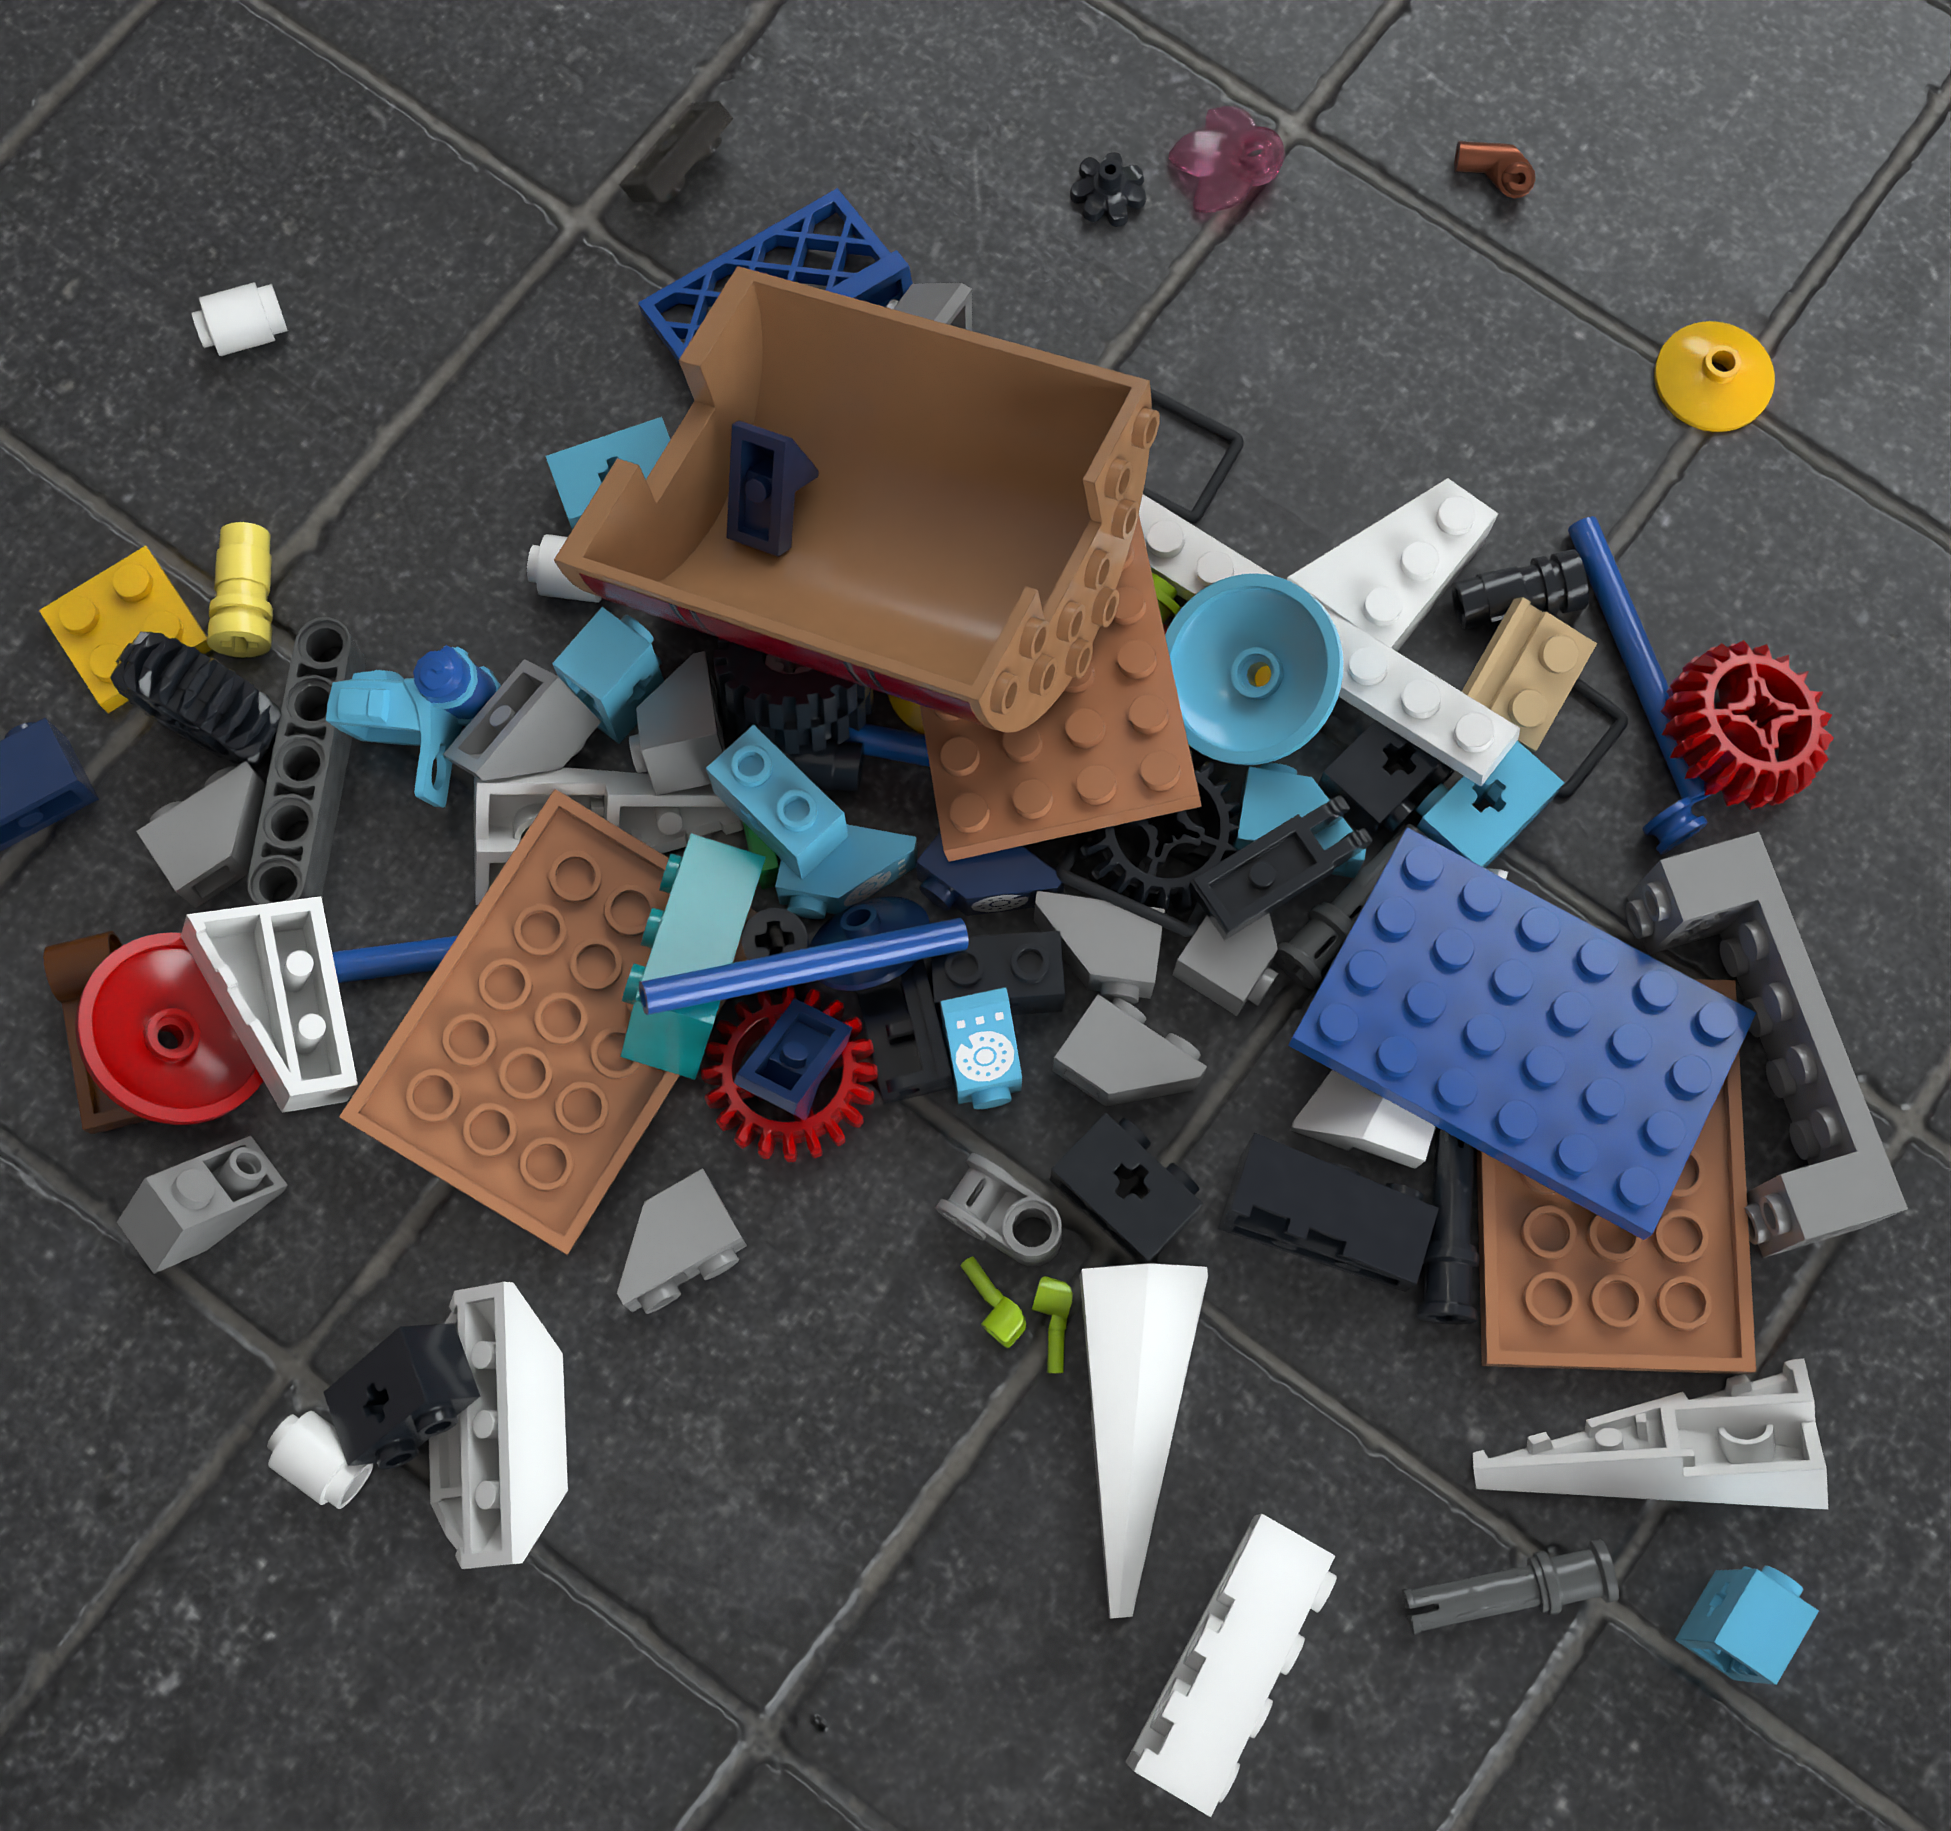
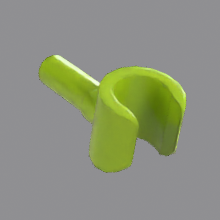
M969 1257L960 1266L985 1302L993 1308L991 1313L981 1323V1326L1004 1347L1009 1348L1025 1331V1317L1017 1304L1003 1296L999 1289H996L975 1257Z
M1044 1276L1039 1282L1032 1310L1052 1316L1048 1328L1047 1373H1064L1065 1329L1067 1328V1318L1072 1304L1073 1293L1071 1287L1066 1282Z

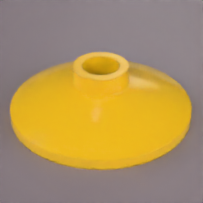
M1706 321L1694 323L1678 330L1665 342L1656 359L1654 381L1661 401L1676 418L1700 430L1725 432L1744 427L1763 412L1773 394L1775 373L1767 351L1751 334L1731 324ZM1712 362L1722 364L1728 371L1722 372L1717 370Z

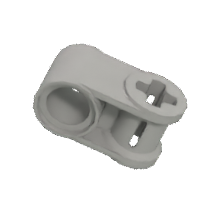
M971 1153L966 1160L969 1169L949 1199H940L935 1209L966 1233L988 1242L1025 1266H1041L1050 1262L1058 1254L1062 1244V1224L1057 1209L1048 1201L1019 1184L1010 1174L993 1162L978 1154ZM1031 1217L1044 1220L1052 1231L1049 1239L1038 1247H1027L1020 1244L1014 1237V1231L1022 1220Z

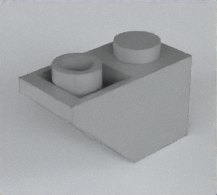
M247 761L237 767L231 766L217 771L208 778L203 789L182 802L176 801L161 807L152 815L150 823L136 831L174 890L194 908L202 905L249 874L266 783Z
M1097 995L1054 1057L1052 1071L1104 1106H1111L1195 1090L1202 1080L1207 1066L1198 1061L1201 1056L1200 1052L1183 1038L1172 1033H1168L1166 1038L1145 1026L1144 1023L1147 1020L1145 1015L1130 1003L1120 998H1114L1112 1002H1109L1102 996Z
M248 1136L146 1177L118 1219L117 1224L155 1274L210 1249L282 1194L288 1185L252 1136Z
M703 1168L644 1201L617 1291L622 1304L631 1312L643 1307L645 1313L649 1314L663 1308L681 1295L677 1286L700 1273L704 1280L720 1275L738 1263L739 1258L736 1252L747 1246Z

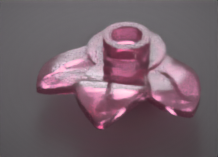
M1222 106L1208 110L1206 130H1195L1184 135L1173 146L1168 155L1170 162L1175 167L1194 177L1200 178L1194 196L1193 208L1196 212L1210 213L1229 209L1242 203L1252 186L1264 185L1273 180L1284 162L1285 149L1280 136L1267 127H1257L1248 112L1235 106ZM1259 149H1262V150H1263V151H1262L1259 155H1257V156H1254V157H1248V156H1247V155H1248L1250 152H1252V151L1259 150Z

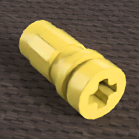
M235 522L223 526L220 530L219 549L216 553L214 589L216 597L210 601L209 605L210 619L207 635L209 647L220 654L241 658L264 655L271 648L273 608L267 602V596L270 593L272 556L270 555V533L262 526L253 523Z

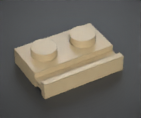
M1521 597L1514 599L1461 692L1518 726L1520 732L1517 741L1530 752H1535L1597 643L1548 612H1542L1530 604L1529 600Z

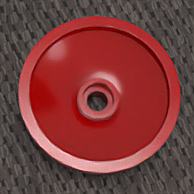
M170 932L148 935L121 946L102 961L87 981L76 1011L75 1031L77 1046L86 1070L103 1093L123 1109L144 1119L173 1125L202 1123L221 1117L236 1109L262 1084V1077L181 938V933ZM167 1031L172 1033L177 1039V1048L167 1049L163 1047L158 1041V1032Z

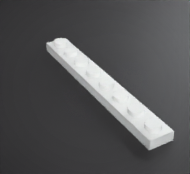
M1144 494L1142 495L1139 516L1151 572L1170 583L1182 598L1189 601L1207 586L1235 575L1258 573L1274 576ZM1324 607L1336 626L1343 650V678L1339 697L1474 783L1482 786L1518 740L1520 728Z

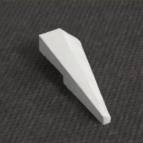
M563 767L561 770L482 781L474 776L476 905H479L554 789L661 854L686 847L691 833L703 836L723 830L726 835L741 831L744 826L743 821L714 794L711 784L656 796L650 776L645 773Z
M1487 869L1506 879L1508 874L1507 871L1501 869ZM1331 1070L1305 1107L1294 1119L1290 1130L1348 1151L1355 1147L1415 1169L1426 1160L1435 1126Z
M1138 1264L1082 1269L1080 1273L1092 1408V1435L1110 1619L1133 1616L1207 1283V1267Z
M1804 1359L1784 1362L1782 1373L1750 1382L1745 1374L1728 1378L1725 1390L1688 1400L1686 1395L1680 1392L1587 1419L1585 1431L1550 1440L1546 1432L1528 1437L1527 1448L1493 1458H1488L1484 1450L1473 1453L1476 1489L1828 1509L1827 1469L1816 1427L1814 1397Z

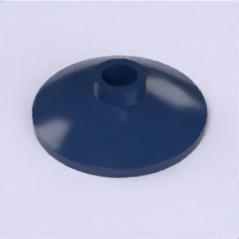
M894 896L872 898L861 901L831 917L817 931L810 943V947L931 924L922 906L910 899ZM918 960L818 981L827 987L837 990L855 991L868 989L895 979L911 968Z

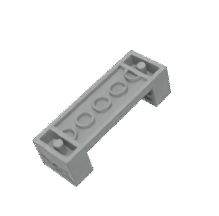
M1756 832L1660 860L1627 895L1629 902L1626 904V916L1630 929L1636 938H1643L1648 954L1720 934L1722 938L1720 955L1723 965L1730 976L1737 977L1745 998L1743 1006L1756 1012L1749 1031L1753 1036L1760 1037L1769 1060L1766 1064L1768 1082L1774 1094L1778 1098L1784 1099L1792 1120L1789 1132L1793 1147L1799 1157L1807 1160L1809 1164L1807 1167L1780 1174L1747 1192V1206L1745 1210L1748 1214L1749 1241L1754 1245L1758 1244L1761 1254L1765 1258L1864 1228L1907 1210L1904 1197L1760 833Z

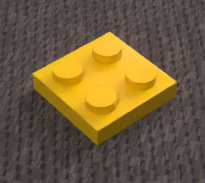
M146 545L39 610L91 693L108 714L128 702V699L120 695L114 687L110 676L116 668V660L128 643H132L140 632L162 633L168 638H176L189 647H195L203 654L212 650L207 644V635Z

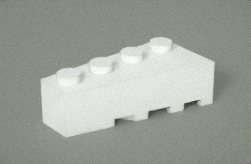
M1264 1514L1253 1517L1126 1760V1763L1134 1772L1206 1815L1212 1816L1217 1803H1221L1224 1800L1238 1774L1240 1764L1237 1761L1249 1736L1251 1738L1256 1737L1269 1714L1273 1700L1269 1699L1268 1696L1279 1673L1288 1674L1303 1647L1305 1638L1298 1633L1309 1610L1312 1609L1318 1613L1333 1589L1337 1576L1328 1570L1335 1555Z

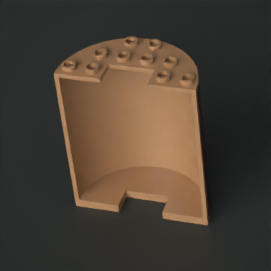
M737 266L678 360L694 402L647 479H645L639 465L617 458L554 558L562 574L573 585L584 592L1005 733L1017 732L1030 726L1045 714L1060 697L1073 677L1080 679L1084 676L1092 657V643L1100 626L1108 627L1115 617L1119 604V592L1116 590L1137 524L1146 479L1149 449L1158 432L1160 415L1158 411L1152 409L1150 380ZM737 421L792 438L819 470L818 478L795 492L792 548L779 557L726 538L732 424Z

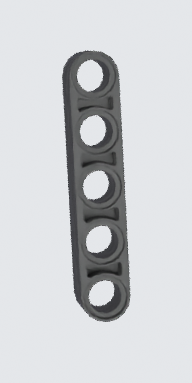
M318 617L307 622L299 630L295 639L281 708L282 715L278 723L248 875V892L257 905L274 903L273 895L277 887L290 880H297V887L294 894L285 901L320 896L322 898L352 736L328 723L326 716L318 721H308V717L315 707L328 703L333 682L350 680L354 673L365 672L366 669L362 650L347 627L334 618ZM338 646L343 647L336 659L330 662H319L321 655L327 649ZM310 762H320L318 772L312 778L296 781V776L304 765ZM298 821H309V826L301 838L294 841H285L287 829L292 824Z

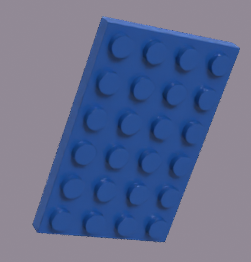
M1407 827L1288 1046L1645 1240L1653 1234L1756 1012Z

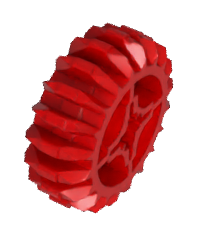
M1744 640L1737 644H1731L1729 647L1722 643L1717 647H1712L1700 657H1694L1682 668L1683 672L1671 682L1670 688L1667 690L1670 698L1665 701V706L1660 711L1670 720L1661 735L1677 742V746L1674 747L1670 758L1684 759L1688 764L1689 768L1685 779L1699 776L1705 781L1704 796L1716 794L1721 790L1726 806L1739 804L1744 801L1749 810H1752L1756 807H1763L1767 803L1771 806L1776 803L1781 804L1795 793H1800L1812 783L1816 773L1822 770L1824 764L1829 760L1824 751L1828 749L1834 737L1823 729L1827 726L1832 714L1818 709L1817 706L1823 692L1810 691L1805 684L1809 671L1795 673L1789 668V655L1777 657L1774 660L1767 644L1751 650ZM1718 689L1720 701L1716 703V709H1714L1715 690ZM1779 747L1778 759L1776 760L1774 750Z
M787 986L782 992L783 1004L773 1005L768 991L759 992L758 1001L761 1010L752 1014L745 1003L739 1002L735 1005V1011L742 1022L738 1027L729 1021H719L716 1028L728 1043L727 1045L716 1042L708 1043L705 1052L709 1058L722 1064L702 1069L701 1077L705 1083L720 1085V1087L711 1090L705 1095V1101L709 1108L727 1107L716 1119L719 1128L722 1131H726L742 1123L734 1138L737 1146L744 1149L759 1135L761 1137L758 1143V1154L761 1158L769 1159L774 1152L776 1143L781 1142L783 1143L785 1160L787 1162H795L798 1156L797 1143L807 1142L812 1157L818 1158L823 1154L818 1137L827 1133L831 1141L837 1146H841L846 1142L842 1129L837 1125L841 1120L852 1127H861L864 1122L863 1116L851 1104L852 1102L862 1105L873 1104L875 1099L874 1092L858 1083L877 1079L878 1069L875 1064L858 1062L869 1057L874 1052V1047L870 1039L852 1041L859 1035L863 1027L858 1017L849 1018L843 1022L853 1027L847 1046L822 1079L831 1077V1070L843 1067V1076L839 1089L824 1109L814 1115L811 1107L806 1120L794 1115L795 1122L769 1120L752 1111L743 1101L756 1095L734 1084V1081L749 1048L762 1036L768 1034L793 999H797L794 987ZM811 989L806 995L804 1003L820 1010V992ZM834 1000L824 1009L823 1013L840 1021L844 1013V1005L841 1001Z

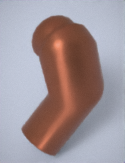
M1458 141L1454 162L1455 171L1484 173L1503 194L1511 198L1523 197L1533 188L1536 180L1535 171L1514 145Z

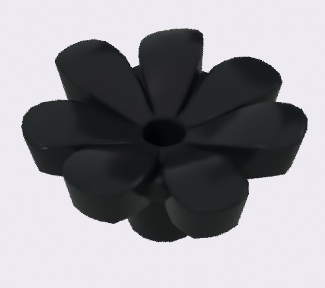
M1116 152L1107 153L1104 161L1101 163L1092 157L1084 159L1078 170L1079 175L1083 179L1073 183L1070 190V198L1074 203L1086 202L1082 212L1086 220L1096 222L1102 217L1104 212H1107L1109 223L1114 227L1123 226L1128 222L1127 205L1134 209H1141L1147 200L1145 190L1140 187L1144 182L1142 169L1138 165L1123 167L1122 157Z

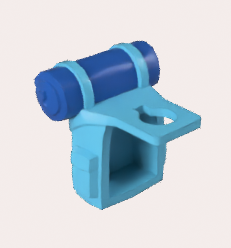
M447 645L439 651H430L420 658L413 671L414 678L404 679L400 674L393 671L375 670L354 673L350 680L333 682L327 703L326 721L338 730L360 741L421 746L414 791L415 796L434 807L442 808L446 806L452 770V762L443 753L460 735L462 727L467 726L501 687L493 675V671L484 666L478 667L471 661L468 653L458 646L454 648ZM436 757L437 775L435 783L433 785L432 766L433 761Z

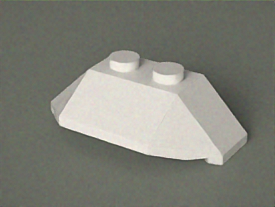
M500 1282L454 1291L449 1305L452 1312L444 1323L455 1324L481 1396L457 1415L458 1423L453 1428L429 1438L430 1504L446 1537L457 1549L455 1556L461 1569L523 1563L568 1491L563 1353L513 1282Z

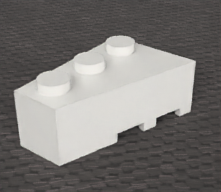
M1447 478L1293 573L1287 580L1306 590L1327 609L1398 652L1483 546L1498 513Z
M321 896L187 914L181 938L281 1112L347 1102L356 1089L358 1082Z

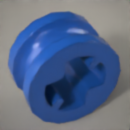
M1689 796L1668 807L1642 828L1647 836L1654 835L1658 838L1659 844L1656 849L1661 855L1679 846L1708 824L1704 816H1695L1692 813L1691 808L1694 802Z

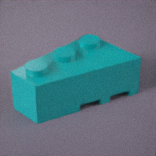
M692 833L688 839L683 857L670 854L659 891L669 893L670 896L665 911L652 907L641 941L642 946L652 949L647 965L645 967L633 963L622 997V1002L632 1004L633 1009L620 1057L687 1078L696 1079L721 1000L646 1015L640 1000L639 982L733 963L766 858L765 856Z

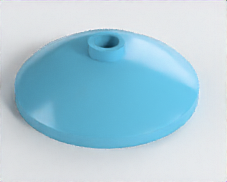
M1254 573L1235 575L1219 580L1193 596L1174 617L1165 634L1188 744L1200 753L1215 760L1235 765H1258L1288 756L1300 749L1318 733L1333 711L1338 699L1343 678L1344 661L1342 645L1336 626L1323 605L1314 596L1286 579L1268 574ZM1263 666H1269L1271 670L1270 680L1264 686L1257 687L1255 683L1256 672Z

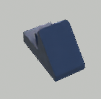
M742 421L732 424L727 539L778 557L792 548L795 492L819 476V470L792 438Z
M794 998L739 1070L734 1084L806 1120L819 1083L847 1046L853 1027Z

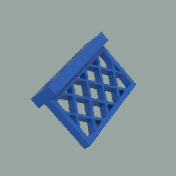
M836 188L638 302L644 318L679 363L678 360L705 319L708 307L713 306L721 293L714 292L716 282L727 275H732L737 266L797 283L827 286L826 291L884 307L893 299L900 301L913 283L910 267L897 250L892 253L889 252L845 196ZM834 213H837L845 223L841 237L813 234L815 224ZM777 246L796 248L791 266L764 263L763 261L766 253ZM808 249L836 252L832 269L803 267ZM848 254L871 256L876 261L858 273L843 272ZM678 303L696 305L690 324L666 321L661 313Z

